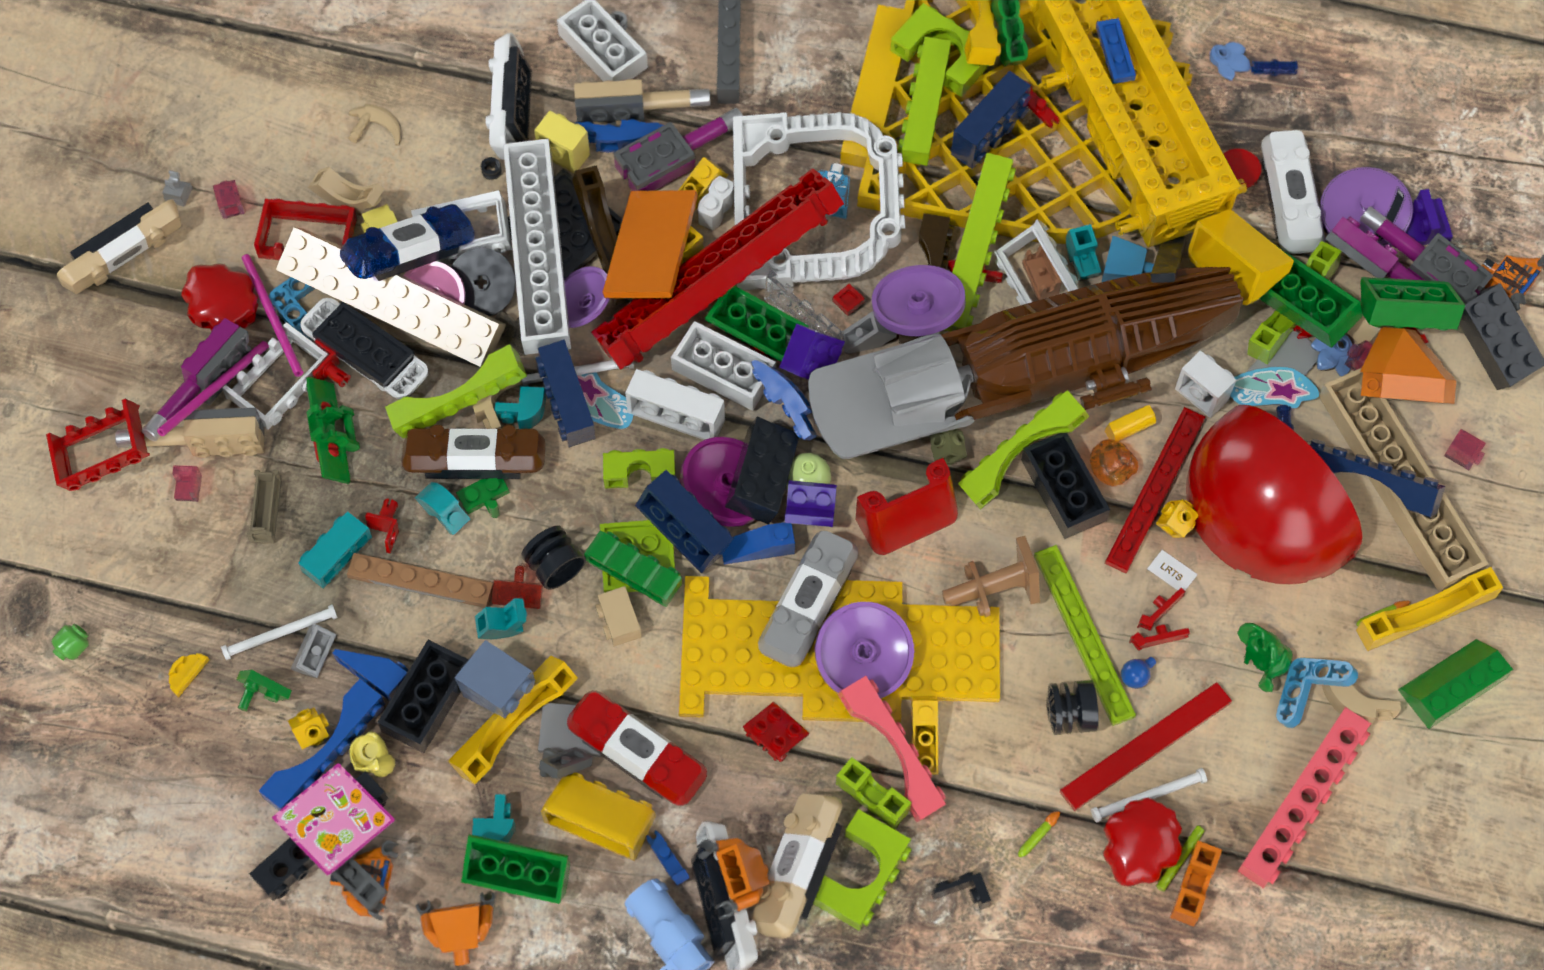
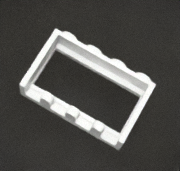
M499 190L411 210L413 217L421 215L426 221L428 218L438 216V219L442 222L445 216L455 214L456 217L461 218L465 216L466 211L477 209L478 212L483 213L487 211L488 206L496 205L499 234L460 242L458 254L438 260V262L446 265L453 264L462 253L474 248H489L501 254L512 250L506 204Z
M1038 219L1027 230L997 251H993L997 257L995 260L997 266L1001 271H1005L1008 276L1006 278L1008 285L1018 293L1016 298L1020 305L1033 301L1008 257L1035 238L1038 239L1068 292L1079 289L1077 285L1079 283L1078 279L1069 272L1066 266L1068 262L1055 248L1057 246L1055 240L1048 236L1046 232L1048 227Z
M287 322L283 327L290 344L294 342L315 358L317 362L266 415L257 409L259 420H262L267 430L272 425H277L288 408L291 409L297 404L299 397L304 392H307L306 378H314L313 372L329 356ZM272 338L269 341L270 350L263 357L259 354L253 357L254 367L247 374L244 371H240L237 374L238 383L232 389L227 385L223 387L226 398L233 401L240 408H254L241 396L284 352L277 339Z

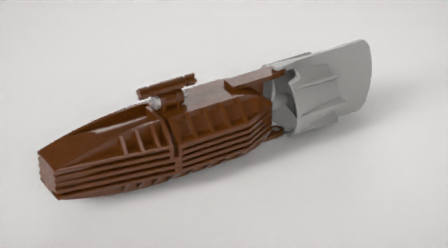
M1230 267L1179 269L1174 282L1153 283L1151 282V272L1089 285L1000 311L972 326L944 334L937 332L904 344L818 368L811 372L808 381L809 401L813 418L823 439L833 453L841 459H851L932 434L966 427L974 423L976 419L1050 398L1067 390L1070 392L1084 387L1088 391L1093 390V396L1088 394L1080 397L1081 406L1088 410L1094 408L1095 405L1101 406L1138 395L1139 392L1142 394L1151 391V382L1147 377L1139 379L1137 383H1134V381L1129 382L1128 374L1184 352L1236 321L1244 297H1241V291L1237 286V282L1234 281L1233 273L1229 274ZM959 344L963 354L962 367H958L955 364L948 346ZM971 387L974 397L981 400L982 404L959 411Z

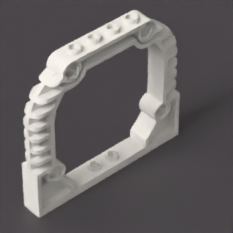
M836 112L833 114L796 115L793 117H788L787 113L733 117L735 225L750 215V206L746 205V199L750 198V187L746 185V167L755 166L769 152L781 154L787 151L790 144L800 142L848 140L866 147L870 164L879 171L881 213L871 222L870 238L856 249L839 253L790 255L789 251L785 248L779 255L768 260L763 267L749 274L743 282L738 283V288L749 290L793 287L795 282L847 280L848 278L859 277L875 268L880 260L886 256L888 248H894L901 242V229H905V215L900 214V208H904V194H900L899 189L904 187L903 174H899V167H903L902 153L897 152L896 141L890 136H883L880 129L868 119L853 113ZM777 137H781L780 140H777V141L773 140V139H775V138H777ZM885 149H889V150H890V151L887 152V153H883V152H882V151L885 150ZM887 231L894 232L892 235H885ZM780 259L785 260L781 264H776V261Z

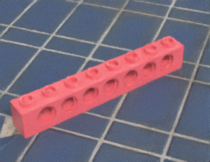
M1344 708L1239 868V873L1263 889L1268 882L1271 884L1275 882L1281 873L1277 870L1281 862L1286 864L1294 853L1290 849L1294 842L1299 844L1307 833L1303 829L1307 822L1312 824L1318 816L1317 806L1320 802L1325 805L1331 796L1330 786L1332 783L1338 785L1345 772L1341 769L1345 763L1351 765L1358 753L1354 749L1358 743L1363 746L1371 733L1367 732L1371 725L1370 722L1348 708ZM1340 736L1348 737L1351 743H1343ZM1327 755L1335 756L1338 763L1330 762ZM1314 775L1323 776L1325 783L1318 782ZM1301 795H1309L1313 802H1305ZM1288 814L1297 815L1300 822L1291 821ZM1275 834H1283L1287 842L1278 841ZM1262 854H1270L1274 862H1266Z

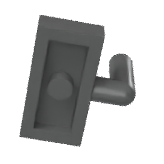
M576 747L560 753L551 748H546L543 751V757L539 764L540 776H550L555 779L563 778L566 775L592 766L593 757Z

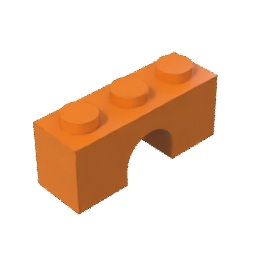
M1197 841L1169 918L1192 927L1195 926L1206 899L1205 895L1222 849Z

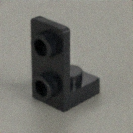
M973 872L965 873L959 876V880L951 883L949 880L942 881L936 884L932 890V898L935 900L971 887L972 889L969 890L973 904L978 903L980 910L990 907L992 901L981 872L973 874Z

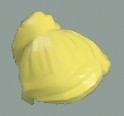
M373 731L357 737L351 744L349 750L350 760L355 771H366L381 778L392 773L396 765L395 759L392 755L388 754L386 744L379 734Z

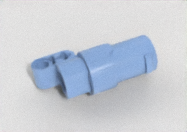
M655 878L634 890L625 901L626 911L632 918L635 917L652 939L650 945L665 963L661 970H707L710 968L714 960L701 944L705 935L689 914H683L668 894L667 890L669 889L665 883Z

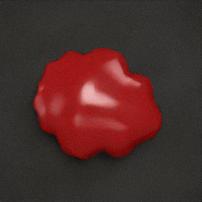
M221 263L213 265L199 264L189 270L181 296L189 304L187 316L194 325L203 329H211L212 331L214 326L220 324L224 318L243 329H246L255 322V313L258 309L257 296L254 294L253 281L246 273L230 271L225 264Z
M1149 797L1128 802L1123 811L1116 812L1109 817L1104 827L1108 844L1103 851L1104 860L1111 867L1115 880L1122 886L1131 887L1141 883L1152 884L1157 882L1161 871L1174 867L1181 856L1182 846L1178 837L1182 832V826L1177 820L1175 811Z

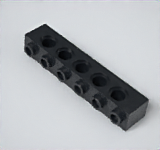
M364 771L355 780L384 807L386 800H388L385 791ZM291 838L287 839L249 873L272 901L284 897L289 892V887L294 882L304 879L308 875L309 869L315 865L308 855L303 859H296L297 853L302 849ZM280 868H288L286 875L282 877L276 876Z

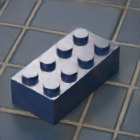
M1009 71L954 130L951 155L971 169L978 163L982 164L986 154L1000 144L1002 136L1005 133L1009 134L1013 130L1015 122L1019 118L1023 119L1029 110L1028 102L1031 98V85Z
M565 339L539 347V356L535 357L539 376L543 380L547 399H550L554 420L559 419L557 424L562 442L567 441L568 447H573L594 440V423Z
M667 470L646 486L635 504L638 510L701 574L722 556L734 539L729 530L721 526L714 519L713 514L697 501L695 495L687 491L680 484L678 478Z

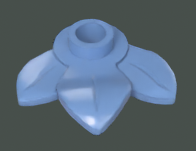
M1229 42L1225 46L1215 45L1210 51V61L1217 66L1220 75L1230 81L1233 80L1235 72H1248L1251 69L1249 60L1243 55L1246 48L1239 43Z
M1344 335L1339 340L1344 344V348H1340L1338 342L1330 348L1316 338L1312 342L1311 347L1320 352L1317 358V369L1328 370L1335 367L1340 377L1346 375L1352 367V358L1350 356L1352 342L1350 338Z

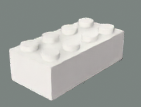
M585 0L557 19L559 36L602 81L633 79L648 68L647 53L596 0Z
M695 321L671 356L673 371L752 411L764 394L763 390L765 387L761 381L759 382L752 372L754 367L751 362L758 360L775 369L776 362Z
M636 369L625 392L628 413L702 440L718 437L725 422L724 400L720 396L713 393L706 394L700 392L693 386L686 387L680 385L671 378L663 379L648 370L641 371Z

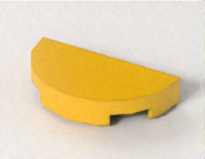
M200 653L181 656L172 664L169 670L170 689L178 698L210 660L207 656Z

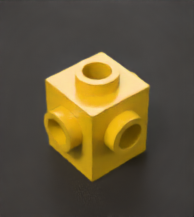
M1184 499L1169 501L1162 508V515L1156 522V525L1172 538H1184L1194 528L1198 514L1193 509V505Z
M315 707L301 710L295 717L287 720L302 750L311 745L320 744L329 736L325 728L330 725L323 713L318 715Z

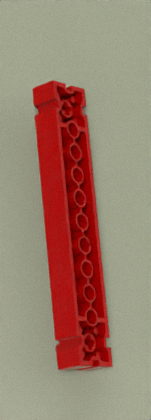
M812 168L799 178L800 182L796 185H789L682 264L679 268L672 298H636L614 314V319L609 323L605 321L591 331L592 335L620 370L632 364L634 360L636 363H640L644 359L640 351L645 353L651 350L653 345L667 338L679 326L686 324L699 311L705 310L718 297L724 296L730 288L743 282L749 274L763 267L768 260L779 255L791 243L798 241L807 231L817 227L819 224L820 226H825L828 223L825 214L832 215L844 205L833 183L825 177L823 178L819 172Z

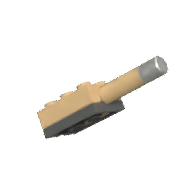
M635 79L574 84L577 122L611 124L620 127L621 120L633 119L645 122L644 110L711 105L709 89L643 92L642 80Z
M256 407L195 410L184 419L182 427H174L165 436H160L157 441H151L145 435L144 438L146 447L187 445L192 455L199 458H207L209 455L230 457L233 454L254 456L257 453H264L265 427L262 420H259V413ZM128 429L116 431L115 442L118 448L132 447Z

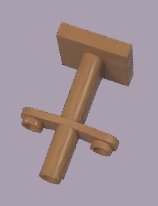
M1026 536L1016 538L1017 563L980 577L974 561L968 562V565L964 566L967 580H972L942 590L945 605L950 604V606H954L979 598L980 601L976 602L979 616L986 618L990 616L986 595L1012 587H1023L1026 590L1030 604L1040 603L1039 571Z

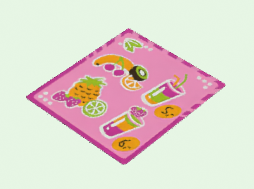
M336 764L272 816V819L327 876L395 821L340 764Z

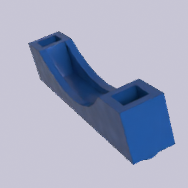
M359 679L343 696L339 723L325 746L303 763L289 769L276 771L258 790L261 796L278 811L317 781L323 773H327L333 767L336 758L348 751L353 739L365 732L367 724L373 717L377 718L382 713L385 705L383 697Z

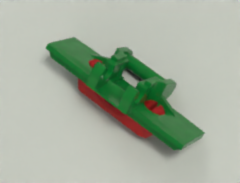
M307 377L306 386L310 409L306 413L311 441L314 442L316 459L320 464L321 476L325 479L349 484L351 480L346 451L354 452L360 449V443L356 440L353 423L354 410L344 405L338 408L334 383ZM339 418H342L344 421L346 434L335 430L334 424Z

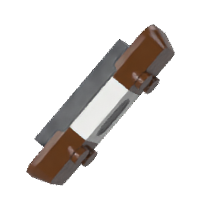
M434 425L430 429H411L408 431L403 442L401 462L405 471L425 473V479H521V473H535L544 467L546 443L543 436L536 429H515L512 425H506L502 429H444L441 425Z

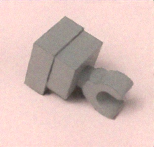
M169 170L170 178L165 180V187L162 192L164 200L166 202L173 199L177 205L185 207L192 190L191 183L180 181L179 172Z

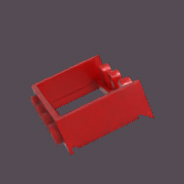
M279 198L265 199L254 247L258 258L280 260L285 249L284 245L276 242L274 247L266 246L272 219L277 218L346 225L341 246L350 250L356 222L358 221L355 207L347 205L335 206L326 203H306L300 200L285 201Z
M125 398L122 400L123 410L120 411L114 407H108L105 409L106 417L101 420L94 416H88L85 418V427L78 428L74 425H68L65 427L66 435L63 437L47 433L46 438L56 485L68 491H76L87 483L97 482L105 475L121 471V468L130 464L140 463L142 459L150 456L142 432L138 411L140 405ZM126 421L132 448L72 475L67 447Z

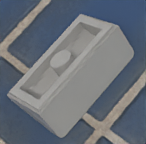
M317 624L311 625L304 637L291 670L317 678L337 634Z

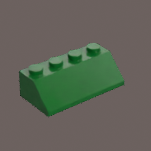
M1361 277L1360 280L1361 308L1363 316L1369 325L1374 327L1393 326L1396 328L1415 327L1417 329L1436 328L1442 331L1458 329L1465 304L1449 282Z
M736 286L730 288L724 296L719 297L705 317V320L779 361L783 359L796 323L809 327L807 324Z
M1475 639L1399 688L1398 691L1425 726L1430 729L1506 680L1513 671V668L1497 649Z
M469 834L461 883L560 904L567 891L570 873L569 856Z

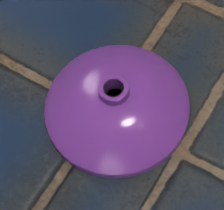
M590 266L578 269L571 273L564 281L569 328L580 327L592 322L606 308L610 298H604L602 291L607 273L601 268Z

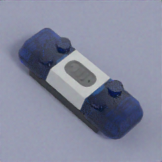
M449 204L440 208L432 206L427 208V211L423 214L379 229L369 227L364 234L348 239L340 249L339 256L355 277L368 279L375 276L378 281L458 254L459 246L468 244L475 239V230L471 221L457 205Z

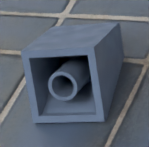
M487 640L481 644L455 676V680L465 698L503 718H506L509 713H513L517 709L519 700L524 694H528L535 684V677L530 669Z

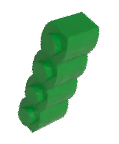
M992 0L991 12L994 14L996 22L997 40L1001 45L999 55L1001 63L1004 67L1018 65L1027 60L1028 47L1023 39L1024 25L1019 16V0Z
M599 531L584 553L586 561L594 567L605 571L613 578L626 583L639 593L648 596L658 604L667 607L682 585L681 574L673 567L666 568L661 566L659 560L652 555L645 556L640 554L639 549L633 544L628 543L626 545L619 542V538L614 533Z

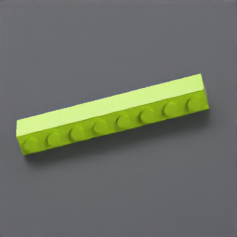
M991 153L986 154L952 272L964 286L965 308L959 319L944 329L945 331L951 332L972 326L974 316L970 314L972 307L977 308L980 295L976 293L978 286L983 287L986 273H983L984 265L989 266L992 252H989L990 244H995L998 231L995 230L996 223H1001L1004 210L1001 209L1002 202H1007L1010 189L1007 188L1008 181L1013 182L1016 168L1012 167L1013 159Z

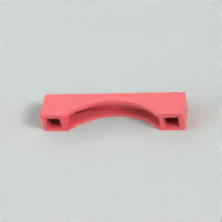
M864 676L841 690L838 696L850 716L861 719L875 727L894 748L904 774V797L912 802L910 813L915 821L919 822L946 805L944 802L946 797L939 786H934L930 779L932 774L925 764L921 765L917 758L919 754L912 743L908 744L904 737L906 733L899 722L895 723L890 715L892 710L885 700L882 701L878 696L879 689L872 679L869 680L867 676Z

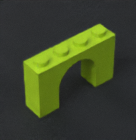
M924 3L891 38L890 51L907 62L918 52L919 44H924L925 36L950 40L951 44L958 49L960 57L945 73L944 86L960 97L968 91L990 66L967 64L964 47L970 31L964 30L952 19H947L935 8L929 7Z
M858 809L846 829L845 837L867 849L875 856L879 864V874L870 885L859 889L847 888L824 875L813 904L860 931L863 925L868 926L875 914L872 912V909L876 903L880 905L887 894V891L884 890L888 882L893 884L900 872L897 869L901 860L906 862L912 852V848H910V838Z

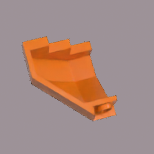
M1381 327L1360 372H1363L1361 396L1454 404L1457 380L1441 364L1442 362L1427 347L1416 330Z

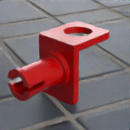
M316 339L314 343L329 356L313 372L314 378L324 381L329 377L340 387L346 386L343 380L348 383L351 376L337 367L340 362L336 353Z
M387 498L383 501L379 515L367 512L365 518L368 528L388 533L385 538L386 553L390 554L399 534L397 519L393 518L398 508V503L391 499L389 505L390 500Z

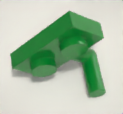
M488 478L481 479L457 491L456 495L467 514L485 506L492 518H498L500 512L495 500L509 494L510 491L503 479Z
M252 669L240 671L236 679L243 683L245 688L238 705V709L242 711L248 710L253 695L257 691L264 694L266 700L275 703L280 700H288L292 690Z

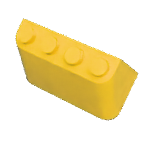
M1231 209L1198 220L1188 249L1189 258L1197 267H1230L1229 274L1233 273L1234 281L1237 282V286L1241 291V297H1244L1243 305L1254 303L1290 272L1294 262L1291 257Z
M577 772L561 778L541 810L544 823L635 861L656 817L655 811L652 810L653 806L643 800L636 802L629 799L630 796L622 791L617 790L616 793L610 791L601 782L594 781L591 783L584 780L585 777Z

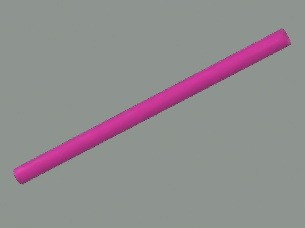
M245 254L241 257L243 264L253 281L254 288L294 375L299 377L303 375L301 365L250 255Z
M262 341L160 426L157 429L158 434L165 436L240 371L253 362L252 359L256 354L261 355L269 348L267 342Z

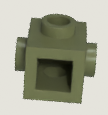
M953 429L930 435L934 461L944 458L947 465L950 466L967 457L963 431Z

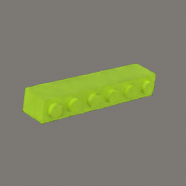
M925 36L924 44H919L917 58H921L920 64L915 63L913 76L917 78L916 82H911L909 93L913 98L912 101H907L905 114H909L908 120L904 119L902 133H905L904 139L900 138L898 152H902L903 162L928 166L944 78L950 56V40Z

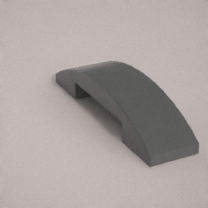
M352 857L331 873L370 912L388 893Z

